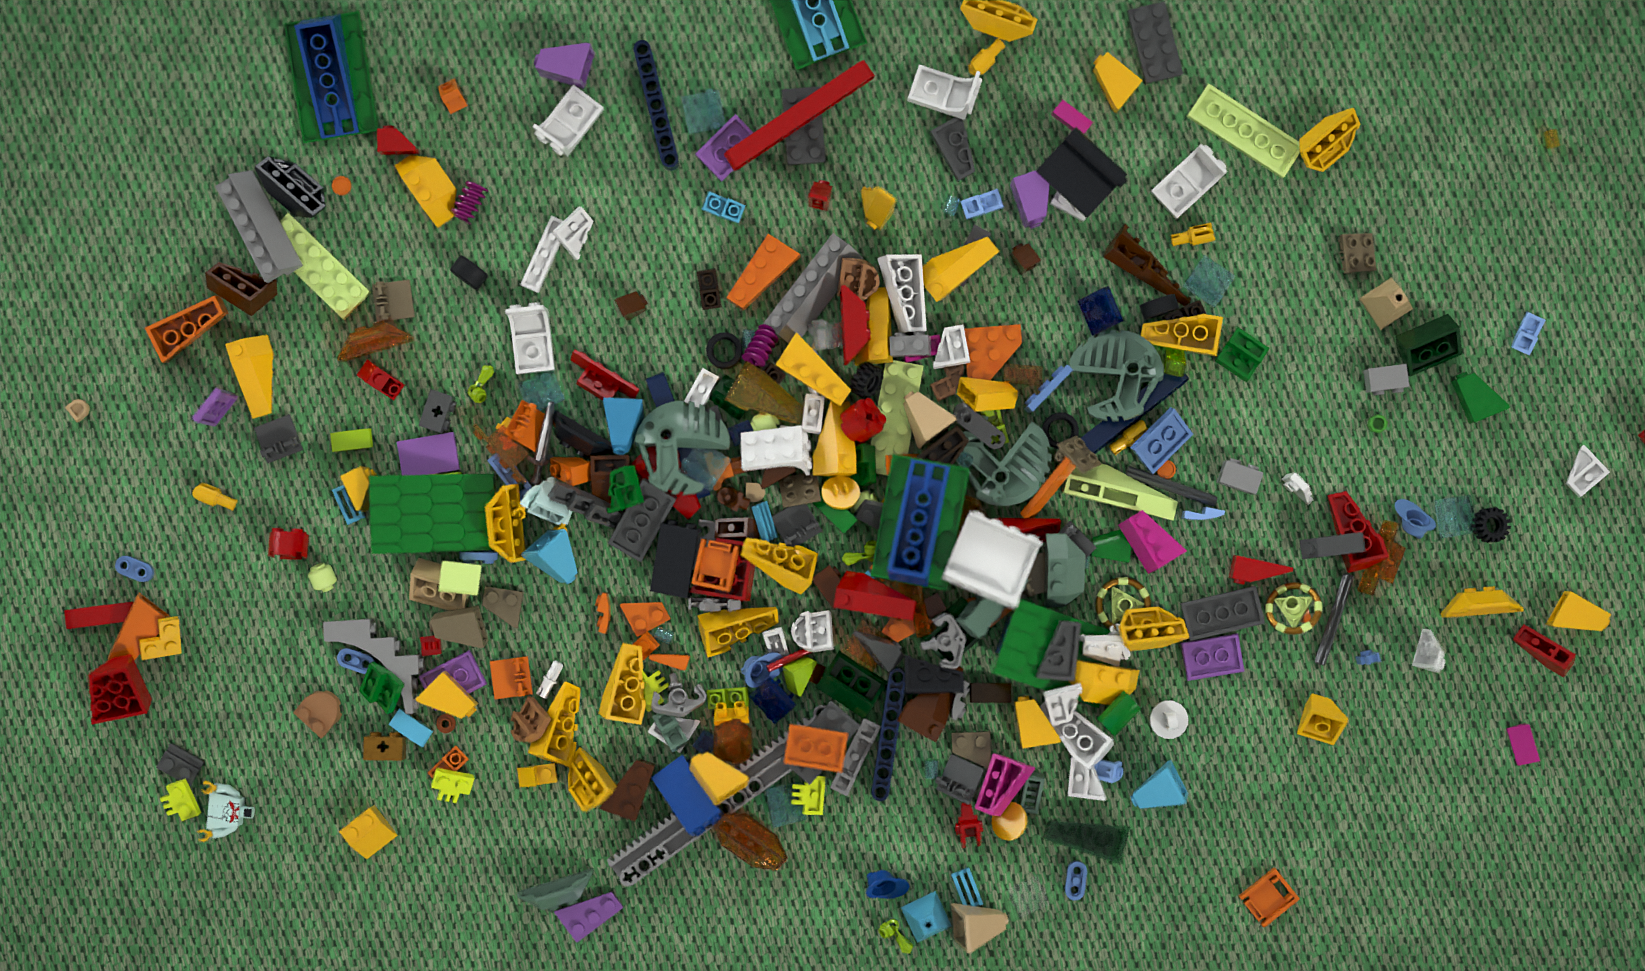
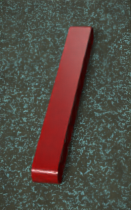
M865 60L858 62L724 153V157L734 171L742 168L870 82L875 77L874 73Z

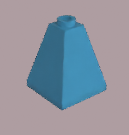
M603 397L613 452L623 455L629 452L635 440L637 430L644 420L642 399Z

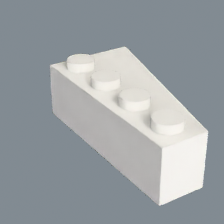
M884 255L877 258L899 332L914 334V332L927 331L922 255Z

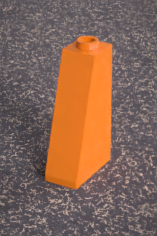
M138 593L112 646L108 660L129 654L135 660L140 655L139 640L156 637L159 634L158 619L168 618L170 615L141 593Z

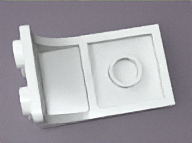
M919 65L907 101L965 120L967 114L971 115L982 82V78H979L981 72L977 71L976 75L972 78H959Z
M573 85L550 116L541 125H533L534 134L544 144L550 143L552 150L558 155L564 154L568 157L603 112L604 107Z
M1200 144L1182 163L1150 191L1175 219L1181 216L1227 173L1226 165L1212 155L1213 152L1207 145Z
M538 302L530 303L529 307H521V305L509 306L510 309H506L505 314L509 318L516 374L555 370L548 309Z
M802 426L741 433L743 471L792 466L802 469L805 475H810L812 458H809V452L812 451L811 440H808V434L804 432Z

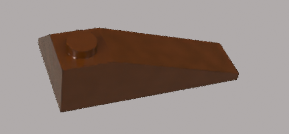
M961 667L954 669L963 672ZM955 693L918 694L914 700L910 699L906 703L897 721L922 736L937 742L946 726Z

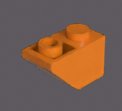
M580 457L550 458L549 469L551 476L571 486L591 481V463Z

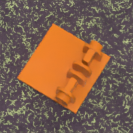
M521 400L504 434L536 452L545 414L536 408L537 405Z
M528 656L490 661L494 699L533 694Z

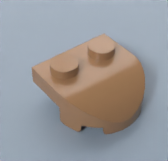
M842 257L837 295L840 296L841 285H846L861 300L868 299L879 287V276L874 266L863 259Z
M317 690L307 696L293 713L322 739L334 724L340 720L342 713H340L339 705L341 702L332 692Z
M528 696L521 711H513L511 721L514 722V730H511V734L517 741H537L542 737L551 720V717L534 697Z

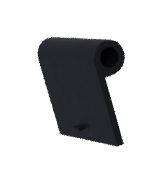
M1077 127L1068 134L1060 146L1036 170L1042 178L1086 218L1091 215L1117 186L1121 188L1128 180L1126 178L1128 174Z

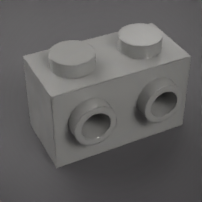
M905 332L895 333V336H890V356H931V336L925 335V332H914L912 336H906Z
M1407 364L1363 370L1366 393H1373V396L1385 394L1384 391L1392 390V393L1404 392L1403 388L1410 387Z
M1230 458L1229 461H1223L1216 483L1250 495H1256L1263 476V472L1259 471V467L1248 464V467L1240 465L1241 461Z

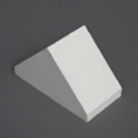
M782 627L762 632L769 653L777 652L782 657L789 655Z

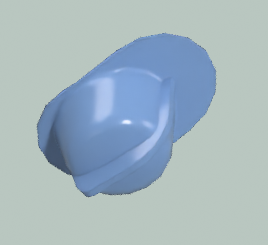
M1405 499L1395 502L1396 512L1402 517V528L1406 533L1421 539L1427 531L1433 530L1436 527L1434 519L1415 503Z
M771 652L763 656L749 657L744 663L743 668H741V672L745 675L746 684L751 688H756L777 677L783 668L780 667L768 672L766 665L783 658L782 655L777 652Z

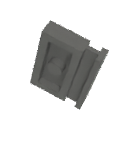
M170 743L156 768L177 780L186 778L189 786H192L205 761L176 744Z

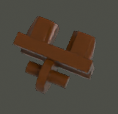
M731 486L720 488L716 494L718 502L734 511H738V508L747 510L751 500L744 497V493Z

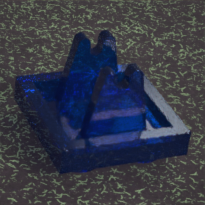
M1109 286L1078 300L1092 336L1123 322Z
M769 677L749 697L766 714V717L776 724L796 704L792 701L794 694L791 693L788 696L778 685L781 680L774 681Z

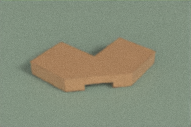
M963 364L944 367L943 369L947 377L930 384L937 402L956 393L959 379L962 377L965 369Z

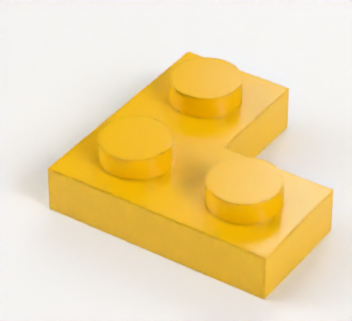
M178 616L158 619L159 636L139 640L142 660L182 654Z

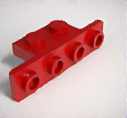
M574 349L570 360L585 370L577 380L576 384L602 401L603 397L614 398L618 391L631 399L637 398L639 389L635 384L627 382L616 372L606 369L600 362H595L585 353Z

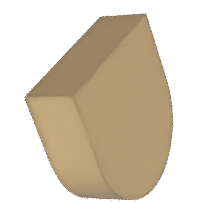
M81 399L73 400L65 407L78 423L90 411L89 404Z
M746 483V498L751 499L750 502L761 501L765 496V489L762 490L761 484Z

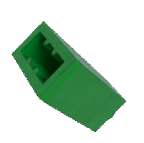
M1466 371L1456 375L1457 379L1451 381L1469 424L1510 408L1509 404L1475 373L1468 374Z
M819 488L821 501L813 502V504L844 534L857 519L847 509H835L828 506L824 502L821 495L822 490Z

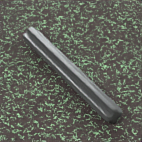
M1131 466L1126 469L1125 474L1140 482L1209 506H1215L1217 502V496Z
M1343 574L1315 658L1316 664L1326 665L1354 580V576L1350 574Z

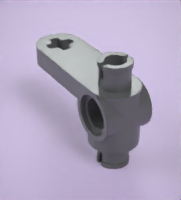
M964 401L955 406L953 415L956 417L957 423L992 449H999L1004 445L1005 435L1001 430L978 414V412H975ZM998 434L999 442L991 443V436H997Z

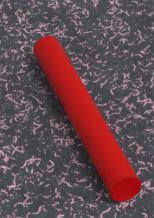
M800 649L766 665L768 672L774 671L812 652Z

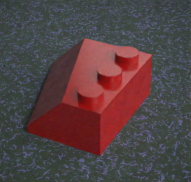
M716 538L715 541L731 544V553H733L734 546H740L731 592L694 584L690 593L750 601L755 565L741 555L744 542ZM705 575L704 582L719 585L721 578Z
M131 654L111 658L89 673L90 711H92L91 725L148 713L152 698Z

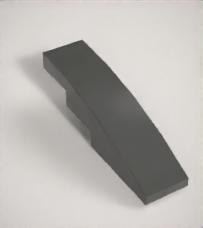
M560 481L555 483L548 494L549 500L566 505L570 511L583 514L586 520L616 529L625 513L621 510L608 514L607 508L611 507L610 503Z

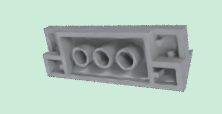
M253 170L228 174V179L215 186L264 282L269 283L283 274L289 275L303 266Z
M832 233L763 324L772 327L775 330V334L787 344L790 343L796 332L802 338L837 293L842 257L863 259V257L849 243L847 244Z

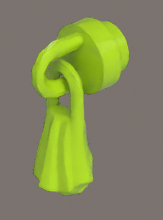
M484 365L476 383L468 388V395L475 403H482L487 398L486 391L482 387L494 373L491 365Z
M871 540L866 542L864 546L865 553H844L842 561L847 566L863 559L873 562L874 559L871 557L875 554L877 541Z
M890 919L882 923L878 929L881 937L886 939L894 935L902 953H911L913 944L898 931V921Z

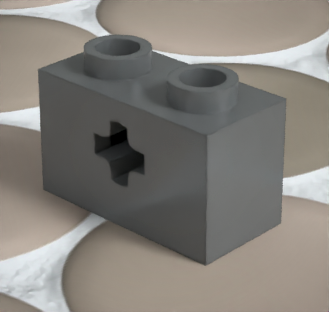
M430 389L418 426L439 433H444L445 430L448 431L451 420H449L450 414L455 411L457 405L456 398ZM436 409L443 411V414L438 415L435 413Z

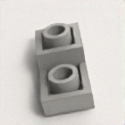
M965 680L964 693H955L951 707V718L955 721L957 718L961 719L966 711V708H964L966 704L960 700L961 697L965 698L970 690L968 687L969 683Z

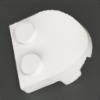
M829 610L814 613L806 611L799 615L800 617L795 623L793 622L791 628L792 638L802 649L809 652L834 649L832 616Z

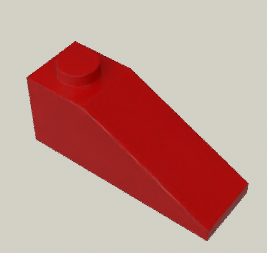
M819 180L813 183L808 195L809 207L824 211L828 210L833 186L829 185V182Z
M1233 555L1229 578L1234 579L1233 583L1245 585V582H1253L1293 572V567Z
M1524 624L1513 638L1514 642L1536 660L1563 678L1575 662L1576 654Z

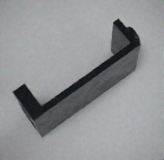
M667 519V522L660 525L650 591L689 598L692 596V593H690V582L698 534L702 533V528H697V524L694 523L681 525L678 524L679 521Z

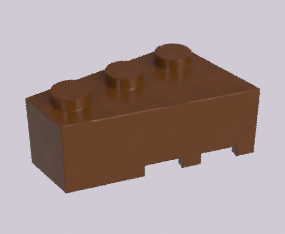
M218 262L205 272L206 285L209 290L250 316L254 315L277 295L276 279L266 283L257 273L249 274L242 272L241 268Z
M638 758L617 784L614 792L603 802L599 809L636 821L656 764Z

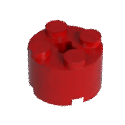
M871 398L858 400L840 414V419L842 418L843 422L841 428L844 434L851 441L857 440L861 444L880 433L884 423H886L885 415L880 412Z
M272 528V532L269 533L268 557L274 558L275 555H280V559L302 560V557L307 559L309 535L307 532H303V529L294 528L291 529V532H287L282 528Z

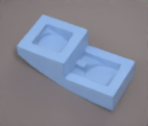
M998 189L960 201L966 219L1004 208Z
M1526 312L1511 347L1530 356L1538 340L1537 336L1546 320Z
M1203 507L1202 514L1183 511L1181 519H1212L1224 515L1225 511Z

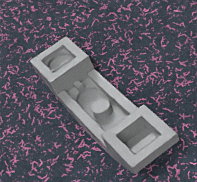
M865 718L862 720L844 756L842 772L836 773L830 786L831 789L848 796L881 726Z

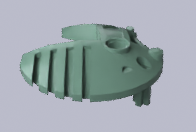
M1110 330L1108 334H1105V331L1099 333L1098 337H1095V335L1089 337L1087 343L1083 346L1082 342L1070 358L1069 366L1073 369L1072 372L1120 377L1115 397L1087 408L1090 416L1103 421H1107L1106 416H1109L1113 422L1119 421L1118 416H1121L1125 421L1141 415L1144 412L1143 406L1149 395L1153 392L1157 383L1163 380L1164 376L1162 360L1154 346L1142 336L1125 330H1121V333H1116V330ZM1131 368L1138 369L1135 373L1129 372ZM1151 381L1140 404H1138L1142 382Z
M674 401L657 407L644 418L635 436V444L639 447L649 473V483L666 493L668 490H672L671 494L678 495L680 492H684L683 495L702 492L705 486L679 471L677 448L729 450L730 440L728 430L723 421L720 419L719 424L715 419V413L711 409H709L708 413L705 411L704 405L699 404L698 408L691 401H689V405H684V401ZM663 433H669L671 437L670 439L665 440L661 437V435ZM646 447H656L657 470L655 473L650 464Z
M981 415L986 420H988V416ZM1034 422L1030 423L1001 462L984 446V442L969 431L963 432L969 442L956 462L964 468H968L965 462H970L987 478L984 484L980 486L975 476L969 470V481L977 492L976 497L979 500L996 506L1016 505L1034 496L1041 488L1039 484L1046 482L1045 473L1049 474L1051 469L1048 466V461L1052 463V455L1048 453L1047 446L1050 449L1051 446L1043 429ZM1000 472L1006 474V480L1002 483H999L997 480V475Z

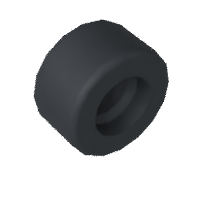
M459 256L450 268V271L475 290H478L488 277L481 268L464 256Z

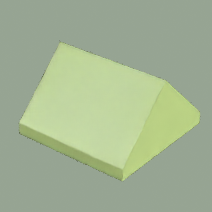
M443 560L439 591L478 595L482 565Z

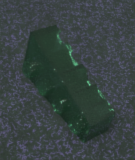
M1047 821L1042 839L1115 864H1120L1131 826Z

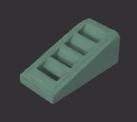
M1032 772L1022 786L1019 804L1026 813L1038 814L1045 781L1043 773ZM1028 787H1034V788H1037V791H1035V790H1030V789H1027V788H1028ZM1026 794L1036 796V799L1026 797ZM1024 803H1035V806L1024 805Z

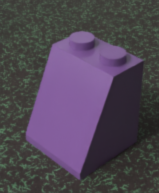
M590 43L541 49L539 54H536L534 65L541 77L584 89L595 52Z
M1035 170L1013 178L1010 183L1024 228L1030 227V229L1041 226L1045 219L1049 195V183Z

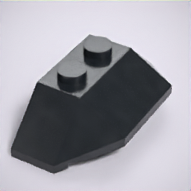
M268 156L255 165V170L266 192L294 216L313 218L326 207L324 188L296 163Z
M554 410L553 426L556 437L561 440L559 444L568 449L570 446L577 449L576 454L585 459L587 456H600L613 452L611 442Z

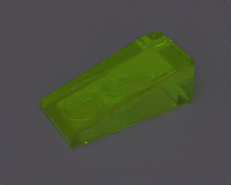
M1165 348L1164 373L1183 377L1186 368L1184 351Z

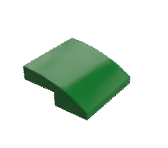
M1237 327L1215 359V362L1247 382L1270 348Z
M370 662L359 692L369 703L377 702L386 714L394 712L404 683L385 667L375 662Z
M1123 691L1097 719L1115 737L1141 708Z

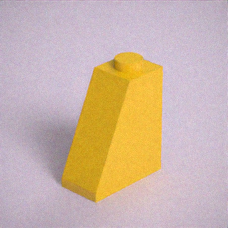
M1106 52L1104 56L1100 54L1093 64L1096 66L1093 72L1113 112L1117 113L1143 80L1110 53Z
M960 377L957 395L975 412L1015 408L1018 391L1010 383Z
M1564 591L1546 625L1602 631L1609 625L1611 614L1571 591Z
M447 671L442 672L415 699L421 704L461 719L466 716L468 718L477 711L475 707L479 704Z
M1029 695L1020 696L1018 701H1014L1022 748L1061 742L1060 737L1035 699L1029 698Z
M708 752L702 755L697 754L691 759L690 771L715 806L748 785L749 778Z

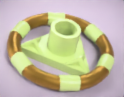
M1128 577L1114 578L1105 583L1099 590L1095 602L1096 613L1101 623L1108 629L1113 625L1116 631L1115 623L1122 619L1125 610L1151 607V599L1146 588L1137 580ZM1131 585L1135 587L1142 596L1144 603L1113 586ZM1110 588L1112 622L1108 620L1102 607L1103 599Z
M1290 582L1282 584L1271 592L1265 604V614L1269 623L1276 630L1291 635L1301 634L1312 629L1319 621L1322 614V601L1312 587L1304 583ZM1291 589L1301 590L1311 596L1277 598L1278 595ZM1314 600L1313 617L1310 621L1297 627ZM1274 601L1291 627L1277 622L1274 618Z

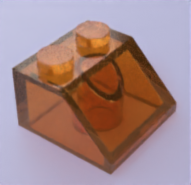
M863 619L855 629L856 631L884 637L891 642L893 641ZM852 633L841 652L873 672L877 667V663Z

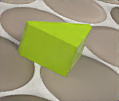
M803 656L782 666L787 689L801 697L817 661L808 656Z

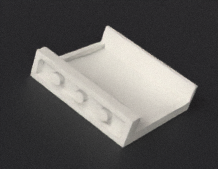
M970 511L941 579L1014 610L1020 600V594L1038 549L1043 542L1038 541L1039 538L1034 535L1020 533L1021 531L1015 527L1008 528L1003 526V523L999 520H989L980 512Z

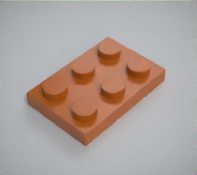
M790 724L784 763L842 772L848 733Z

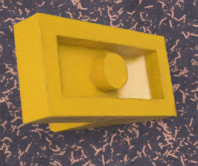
M556 763L517 768L519 787H536L537 785L558 782Z

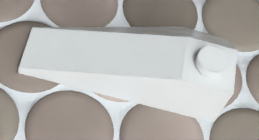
M1422 629L1412 666L1440 673V670L1445 665L1444 651L1432 630Z
M1045 700L1040 708L1052 725ZM1075 710L1073 711L1071 722L1052 726L1073 759L1087 770L1101 761L1114 745L1113 740Z

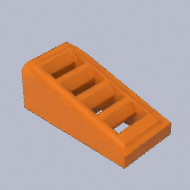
M650 654L649 660L685 671L691 656Z

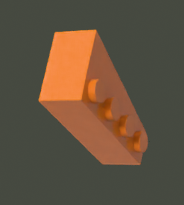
M767 234L726 297L727 301L744 311L775 280L784 274L789 267L799 260L801 255L775 237Z
M212 296L145 327V330L161 362L166 363L229 312L220 296Z

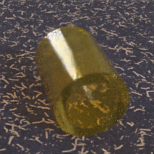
M1557 129L1543 132L1547 149L1561 146Z

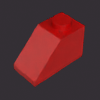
M386 125L383 128L377 129V152L381 155L419 154V150L394 126Z

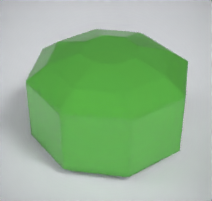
M1376 414L1368 419L1367 427L1371 432L1378 434L1386 430L1388 422L1384 416Z

